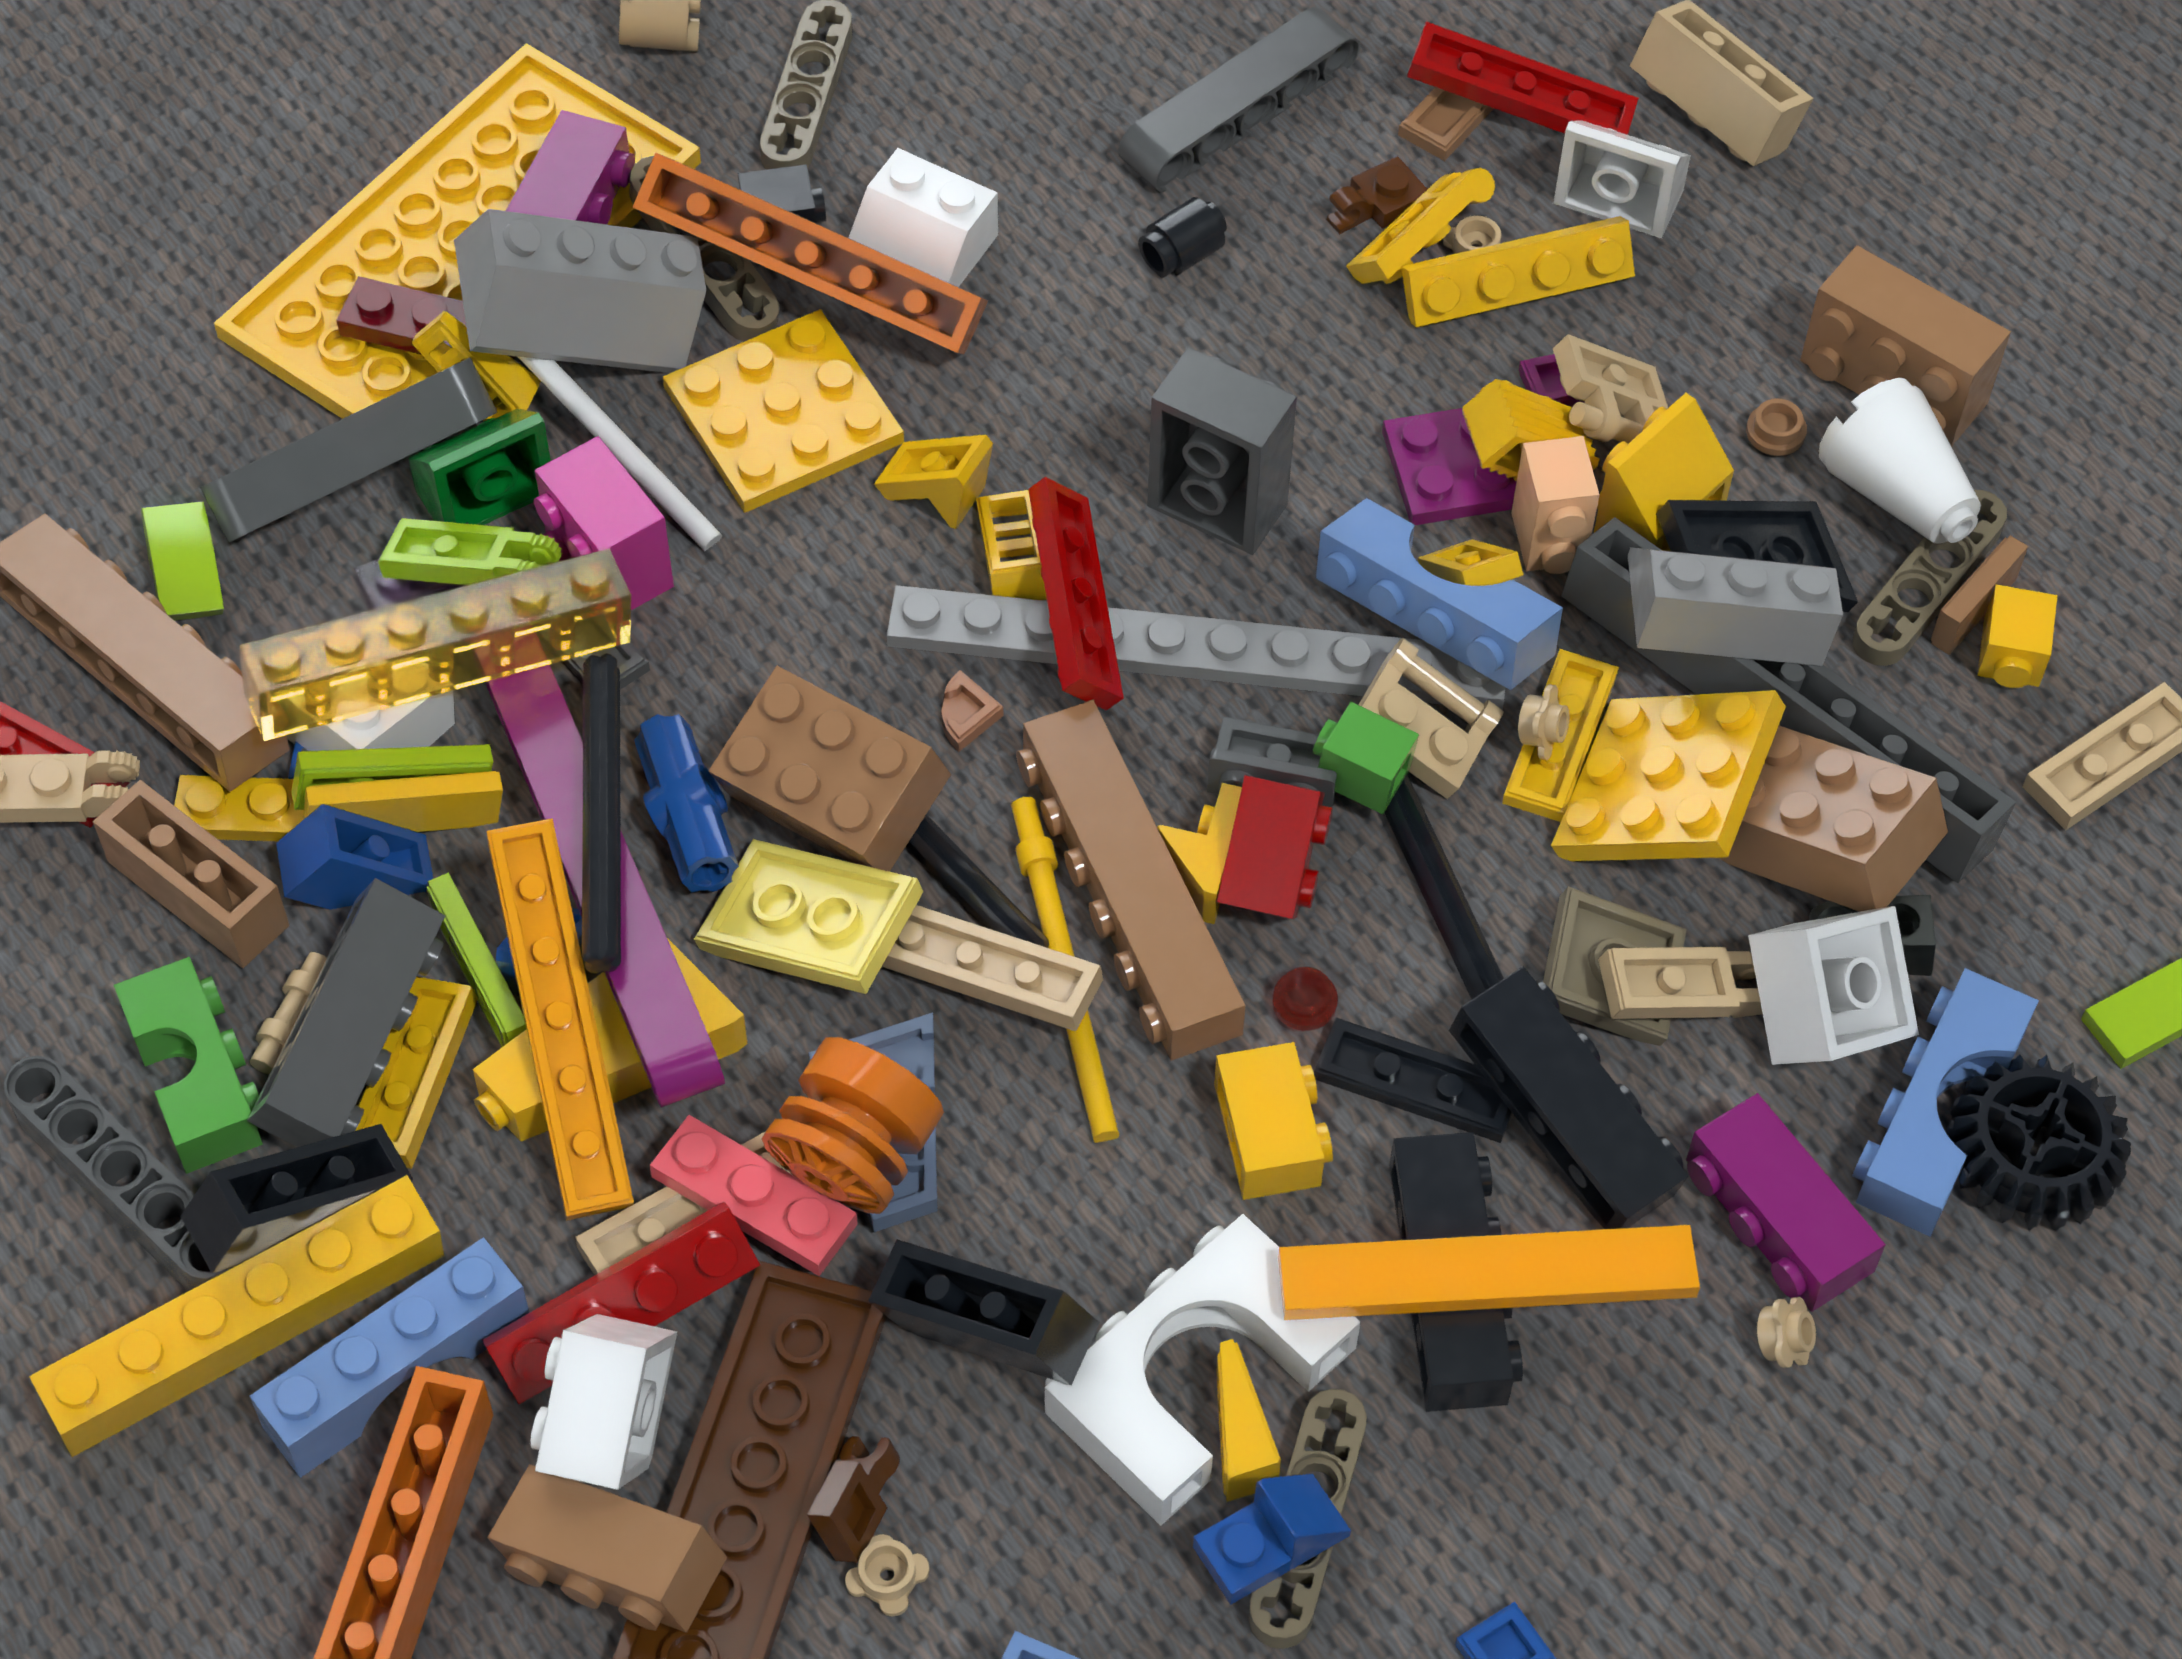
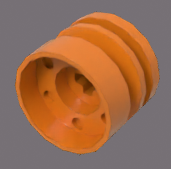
M826 1037L798 1079L802 1091L807 1097L789 1096L779 1110L782 1119H774L761 1139L772 1157L807 1186L847 1207L865 1213L881 1214L894 1196L891 1185L898 1186L908 1173L905 1161L898 1153L917 1155L941 1119L944 1110L941 1101L926 1084L909 1070L884 1054L848 1039Z

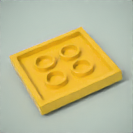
M821 309L663 376L664 389L744 513L904 442L903 429Z
M1776 690L1611 699L1552 841L1551 847L1558 857L1568 861L1728 857L1786 708Z

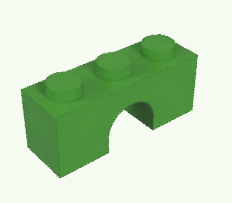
M187 957L114 984L145 1067L172 1057H184L195 1061L191 1072L181 1081L154 1091L186 1174L263 1145L257 1127L247 1121L258 1100L259 1094L254 1082L241 1086L235 1069L245 1066L246 1062L233 1029L219 1032L215 1022V1016L226 1012L212 976L199 980L191 958Z

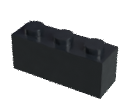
M382 1124L210 1171L180 1217L212 1273L243 1263L408 1175L411 1182L413 1177Z
M898 1239L868 1302L903 1330L1071 1386L1100 1323L1063 1290Z

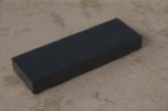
M1337 1017L1314 1070L1315 1080L1466 1132H1474L1475 1135L1498 1143L1502 1142L1512 1115L1510 1109L1475 1064Z

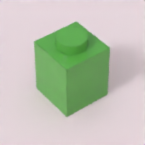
M1350 701L1338 723L1331 719L1327 720L1315 742L1313 753L1320 756L1318 768L1332 770L1337 773L1335 792L1384 814L1411 767L1419 734Z

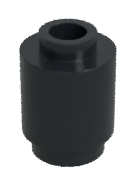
M1192 197L1148 225L1146 234L1139 238V250L1146 264L1158 276L1166 277L1172 272L1180 275L1224 246V232L1227 230L1226 220L1215 204Z

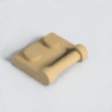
M1402 638L1387 655L1358 705L1419 734L1409 772L1448 799L1460 788L1487 737L1502 718L1504 711L1490 700L1484 703L1480 702L1416 654L1419 649L1405 638ZM1401 676H1404L1466 721L1468 725L1465 731L1399 684L1398 681Z

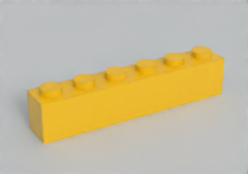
M408 1175L30 1375L29 1378L71 1457H74L444 1257L440 1230Z

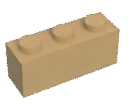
M1690 0L1682 1L1655 13L1630 64L1633 70L1646 79L1648 86L1652 90L1666 95L1687 112V116L1693 123L1708 129L1728 145L1730 152L1735 157L1749 162L1752 166L1778 156L1788 148L1814 99Z

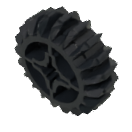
M2019 1054L2011 1061L2008 1070L1995 1061L1992 1066L1986 1069L1983 1077L1975 1075L1973 1079L1968 1081L1963 1094H1961V1097L1956 1098L1950 1112L1952 1120L1949 1122L1946 1134L1967 1156L1959 1176L1960 1189L1974 1188L1978 1185L1982 1187L1976 1199L1978 1209L1990 1205L1995 1199L2003 1204L2000 1210L2002 1223L2010 1220L2016 1210L2025 1213L2024 1219L2030 1231L2039 1225L2043 1214H2046L2047 1220L2057 1231L2066 1225L2070 1216L2082 1224L2084 1220L2090 1218L2094 1208L2101 1210L2109 1204L2115 1188L2121 1186L2126 1176L2125 1164L2131 1154V1142L2123 1139L2128 1130V1118L2113 1115L2117 1107L2116 1096L2098 1097L2095 1094L2099 1087L2097 1076L2085 1082L2074 1078V1062L2065 1066L2062 1072L2053 1070L2047 1054L2037 1061L2035 1068H2031ZM2018 1105H2033L2036 1107L2026 1108ZM2066 1120H2068L2077 1129V1131L2073 1129ZM2045 1126L2047 1131L2042 1140L2045 1144H2041L2036 1156H2032L2030 1151L2035 1142L2032 1138H2036L2040 1128ZM1998 1150H2000V1151H2002L2003 1153H2005V1154L2008 1156V1158L2011 1160L2012 1164H2011L2010 1162H2008V1161L2000 1154V1152H1999ZM2042 1174H2053L2060 1177L2046 1178L2039 1176Z

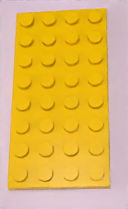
M526 43L215 321L214 326L217 337L343 419L438 373L423 355L340 336L336 320L358 276L463 301L454 239L487 209L506 211L561 110L626 127L629 153L634 154L635 164L642 158L654 156L656 152L695 169L701 163L700 147ZM630 183L625 188L620 187L614 197L612 212L607 225L632 228L642 219L639 212L632 208L633 204L629 197Z

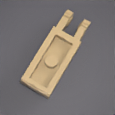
M117 750L116 752L96 751L91 756L88 754L0 755V823L86 822L87 817H98L129 789L128 787H121V785L115 786L112 784V786H107L106 784L91 786V784L124 783L136 780V777L139 776L140 760H137V756H133L132 753L128 754L125 751L119 752Z
M1726 947L1607 949L1598 959L1611 1019L1730 1016L1737 1018L1763 1014L1758 988H1736L1734 982L1738 979L1756 978L1750 951H1727Z

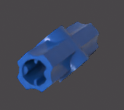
M657 714L640 724V733L634 739L650 790L643 795L644 803L653 823L663 837L668 840L681 882L691 892L699 890L715 892L732 882L733 872L739 867L721 816L728 812L727 802L716 779L708 772V768L702 762L690 725L680 714L675 716Z

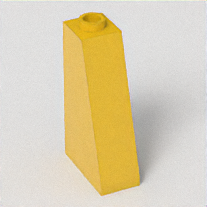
M668 939L711 1039L718 1060L738 1052L748 1044L744 1014ZM602 972L588 983L611 1097L613 1103L651 1088V1084L605 973ZM526 1029L473 1069L479 1094L474 1099V1103L479 1113L494 1130L499 1131L506 1126L520 1142L548 1131Z

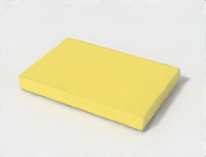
M753 839L738 863L739 867L733 872L732 882L722 890L694 940L699 949L718 957L867 994L922 896L923 889L918 878Z

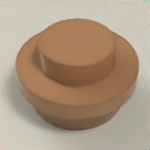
M1770 399L1763 402L1750 414L1746 426V434L1750 443L1759 451L1774 456L1788 455L1797 451L1803 445L1807 433V425L1801 410L1794 403L1785 399Z

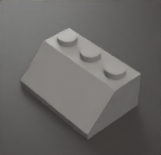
M1630 547L1628 553L1637 648L1816 666L1823 665L1843 617L1836 568Z

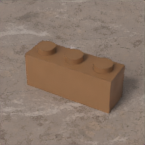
M141 779L93 821L108 863L241 968L247 966L290 926L276 884Z
M529 1464L487 1537L507 1559L504 1569L513 1577L533 1587L540 1588L545 1580L560 1585V1589L568 1597L589 1608L598 1609L602 1601L619 1607L618 1611L625 1618L645 1629L656 1630L659 1624L662 1623L687 1633L727 1559L725 1553L704 1527L573 1479L535 1471L536 1466Z

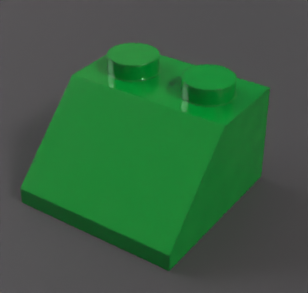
M515 409L498 418L485 420L474 429L443 443L430 445L421 453L408 458L415 491L434 521L486 525L533 503L534 498L539 496L535 470L551 461L543 418L538 412Z

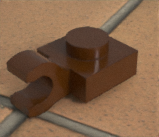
M1396 156L1352 177L1350 186L1342 187L1332 193L1329 200L1338 211L1327 215L1326 220L1339 234L1371 218L1383 229L1399 217L1427 188L1403 161Z
M859 1436L849 1438L841 1450L840 1460L835 1461L807 1513L808 1518L835 1561L858 1563L862 1552L869 1545L887 1510V1506L879 1493L886 1481L895 1473L900 1463V1456L889 1438L882 1437L876 1450L871 1455H869Z

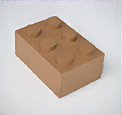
M1856 245L1818 289L1800 361L1807 364L1811 371L1820 379L1825 381L1834 380L1859 395L1881 382L1895 378L1907 379L1912 386L1915 384L1924 393L1952 447L1988 404L2011 331Z
M778 665L708 771L731 797L848 862L889 872L951 776V773L932 747Z
M1778 726L1729 856L1719 859L1734 867L1859 912L1887 907L1948 833L1937 778Z

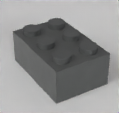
M1187 347L1151 399L1147 506L1254 555L1288 505L1297 396L1285 391L1274 382L1262 381L1240 371L1221 358L1209 357Z

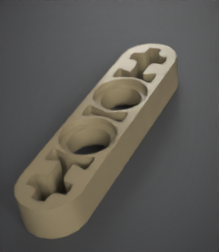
M835 0L813 2L806 7L801 16L760 137L761 162L766 170L806 164L808 168L812 162L852 40V14L849 8L841 2ZM826 22H834L836 24H832L829 27L826 36L827 43L820 41L819 28H823ZM809 62H820L828 66L825 72L818 75H808L799 70L801 66ZM796 103H806L815 108L809 115L802 117L790 115L785 111L789 106ZM787 132L794 134L795 148H790L787 155L777 154V152L784 149L787 141Z
M654 156L642 158L631 170L629 197L632 204L636 200ZM637 210L652 231L676 234L671 227L672 225ZM698 237L706 285L704 301L728 333L737 340L747 341L775 329L778 322L779 302L751 262L742 256ZM714 261H723L731 265L736 274L728 280L718 281L705 274L704 267ZM743 290V296L741 300L738 294ZM743 303L752 313L763 311L762 319L757 321L752 315L742 317Z
M1974 490L1981 504L1979 513L1987 516V521H1980L1971 532L1970 538L1966 536L1955 543L1947 541L1936 544L1924 537L1863 611L1857 621L1852 638L1853 647L1857 655L1864 661L1873 665L1888 666L1901 660L1999 540L2007 519V509L2003 501L1995 494L1985 490ZM1936 550L1951 551L1959 557L1962 564L1955 568L1941 567L1932 561L1930 553ZM1907 588L1917 589L1928 597L1930 603L1920 608L1908 606L1900 600L1898 592ZM1891 616L1898 621L1891 639L1886 638L1879 643L1871 638L1873 633L1879 634L1889 623Z
M1329 1389L1315 1395L1305 1409L1286 1476L1303 1475L1312 1471L1323 1472L1329 1475L1335 1481L1337 1487L1335 1495L1330 1500L1342 1516L1364 1440L1367 1414L1363 1403L1354 1394L1341 1389ZM1332 1410H1338L1345 1413L1344 1423L1349 1427H1353V1429L1348 1427L1341 1428L1335 1444L1334 1455L1326 1451H1321L1325 1435V1422L1317 1418L1328 1419ZM1310 1447L1313 1451H1305V1449ZM1346 1457L1347 1460H1346V1461H1342V1460L1339 1459V1458ZM1334 1546L1321 1552L1312 1563L1297 1566L1252 1592L1248 1622L1252 1633L1261 1643L1271 1648L1285 1649L1296 1646L1306 1638L1313 1622ZM1283 1579L1289 1583H1296L1292 1596L1291 1613L1300 1617V1619L1288 1618L1284 1627L1278 1628L1270 1625L1271 1613L1263 1610L1262 1607L1274 1608L1276 1606ZM1308 1583L1312 1584L1311 1588L1309 1589L1302 1585Z

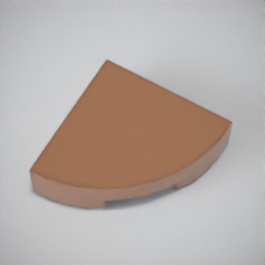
M961 670L947 684L941 708L944 723L943 730L951 745L960 752L1004 716L1003 706Z

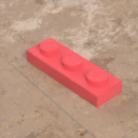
M691 1115L686 1117L650 1164L652 1178L706 1210H710L718 1204L725 1202L743 1232L817 1276L822 1274L858 1225L857 1212L815 1191L797 1177Z

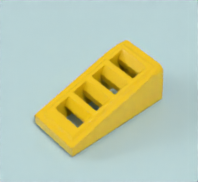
M445 311L421 329L412 341L415 348L438 373L471 357L498 413L482 421L498 418L515 409L528 410L541 383L535 374L508 355L470 351L466 325ZM446 340L452 347L445 344L444 341Z
M1024 490L976 498L992 595L1047 600L1044 581L1041 576V562L1036 533L1032 524L1033 515L1029 491ZM1024 514L1028 516V520L993 524L992 520L995 517ZM1031 534L1030 537L996 541V538ZM1032 554H1034L1035 556L1031 558L1003 562L1000 561V558Z
M1233 1339L1220 1342L1216 1371L1222 1481L1226 1502L1255 1494L1256 1482L1263 1478L1279 1477L1281 1463L1278 1450L1237 1342L1234 1343Z

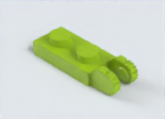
M402 518L386 545L378 564L383 578L498 588L501 585L513 595L525 596L529 594L532 597V595L538 596L539 593L543 594L549 582V574L546 573L547 569L545 568L551 570L552 567H556L562 555V548L559 547V543L554 541V538L552 539L548 535L514 531L512 527Z

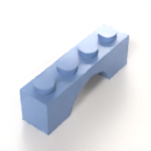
M1368 498L1321 530L1316 571L1317 580L1505 688L1512 690L1555 656L1563 607L1514 580L1494 585L1470 586L1446 581L1431 574L1416 561L1411 553L1415 525Z
M1966 968L1954 991L1944 986L1941 987L1926 1021L1937 1026L1930 1042L1920 1037L1916 1039L1902 1073L1913 1077L1906 1093L1893 1088L1877 1123L1888 1129L1881 1145L1868 1140L1853 1172L1852 1177L1863 1181L1856 1200L1857 1204L1931 1237L1967 1157L1951 1141L1943 1129L1937 1112V1098L1950 1087L1964 1081H1969L1975 1075L1983 1077L1986 1069L1992 1066L1995 1061L2008 1070L2039 1000Z
M484 1237L251 1394L250 1399L262 1428L301 1478L362 1435L363 1429L375 1409L391 1392L413 1376L416 1366L427 1368L437 1362L454 1357L474 1359L487 1350L483 1339L530 1313L523 1286Z

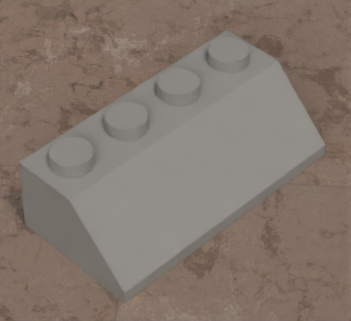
M487 209L454 239L470 351L672 373L686 367L706 294L698 237Z

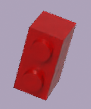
M1244 775L1217 898L1218 903L1290 919L1297 918L1300 906L1311 909L1319 876L1318 870L1308 868L1314 843L1325 845L1333 812L1332 807L1322 805L1325 792Z

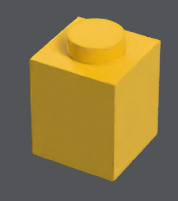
M1996 584L1984 616L1977 676L1992 678L1998 684L2008 688H2020L2026 685L2039 687L2051 657L2058 595Z

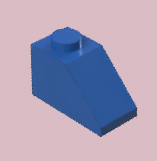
M325 804L320 805L276 843L284 897L329 910L353 906L356 898L375 878L406 895L426 892V887L429 886L428 881L433 879L425 834Z

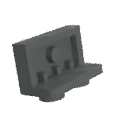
M1223 716L1216 748L1212 749L1209 759L1207 792L1219 794L1222 783L1242 787L1244 775L1325 792L1322 805L1333 808L1336 796L1337 773L1332 770L1318 768L1320 756L1313 753V748L1319 735Z

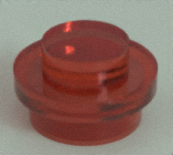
M1295 968L1284 975L1274 987L1272 998L1274 1012L1280 1021L1293 1029L1301 1031L1319 1029L1331 1021L1337 1010V990L1331 980L1316 968Z

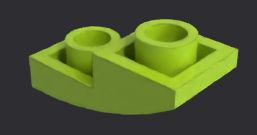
M204 501L142 508L141 513L149 566L153 572L156 598L164 607L167 615L176 621L223 614L224 606Z

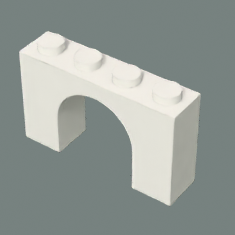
M1244 1214L1239 1216L1226 1229L1221 1225L1211 1229L1195 1247L1194 1257L1178 1271L1169 1268L1162 1272L1148 1287L1145 1293V1300L1128 1315L1124 1311H1120L1108 1319L1097 1333L1096 1343L1087 1350L1072 1386L1047 1378L1045 1382V1414L1160 1526L1211 1481L1213 1455L1157 1402L1148 1387L1145 1378L1146 1367L1153 1354L1163 1343L1181 1332L1200 1327H1220L1238 1332L1259 1345L1308 1392L1357 1347L1360 1321L1355 1316L1284 1320L1278 1264L1279 1246Z

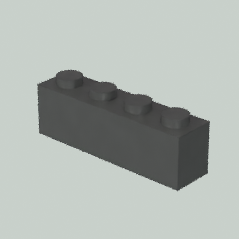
M377 878L367 886L356 898L247 1120L248 1122L296 1147L356 1130L363 1116L364 1109L355 1104L364 1085L373 1088L389 1062L391 1052L384 1049L383 1045L391 1029L399 1032L403 1028L416 1005L418 997L409 991L418 973L426 976L430 972L443 948L444 942L436 938V934L446 915Z

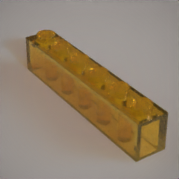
M609 548L239 645L244 694L263 741L630 643L631 593Z

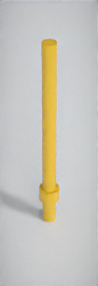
M1033 797L1018 798L1011 804L1020 841L1015 851L1021 874L1029 877L1042 933L1049 941V949L1075 957L1054 876V871L1058 867V861L1053 841L1049 837L1044 836L1036 800ZM1087 1010L1076 1032L1067 1028L1066 1031L1093 1141L1098 1143L1117 1139L1119 1131L1089 1011Z

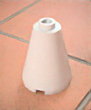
M1895 378L1881 382L1857 396L1851 403L1858 410L1844 424L1836 416L1828 426L1820 442L1819 459L1826 466L1827 470L1933 543L1940 544L1947 541L1955 543L1968 536L1977 525V515L1981 504L1922 390L1916 387L1915 384L1912 386L1907 379Z

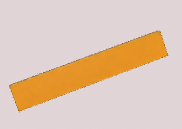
M553 819L488 830L487 841L566 1221L628 1208L634 1205Z
M1690 1225L1279 1247L1278 1253L1284 1320L1697 1298L1700 1289Z

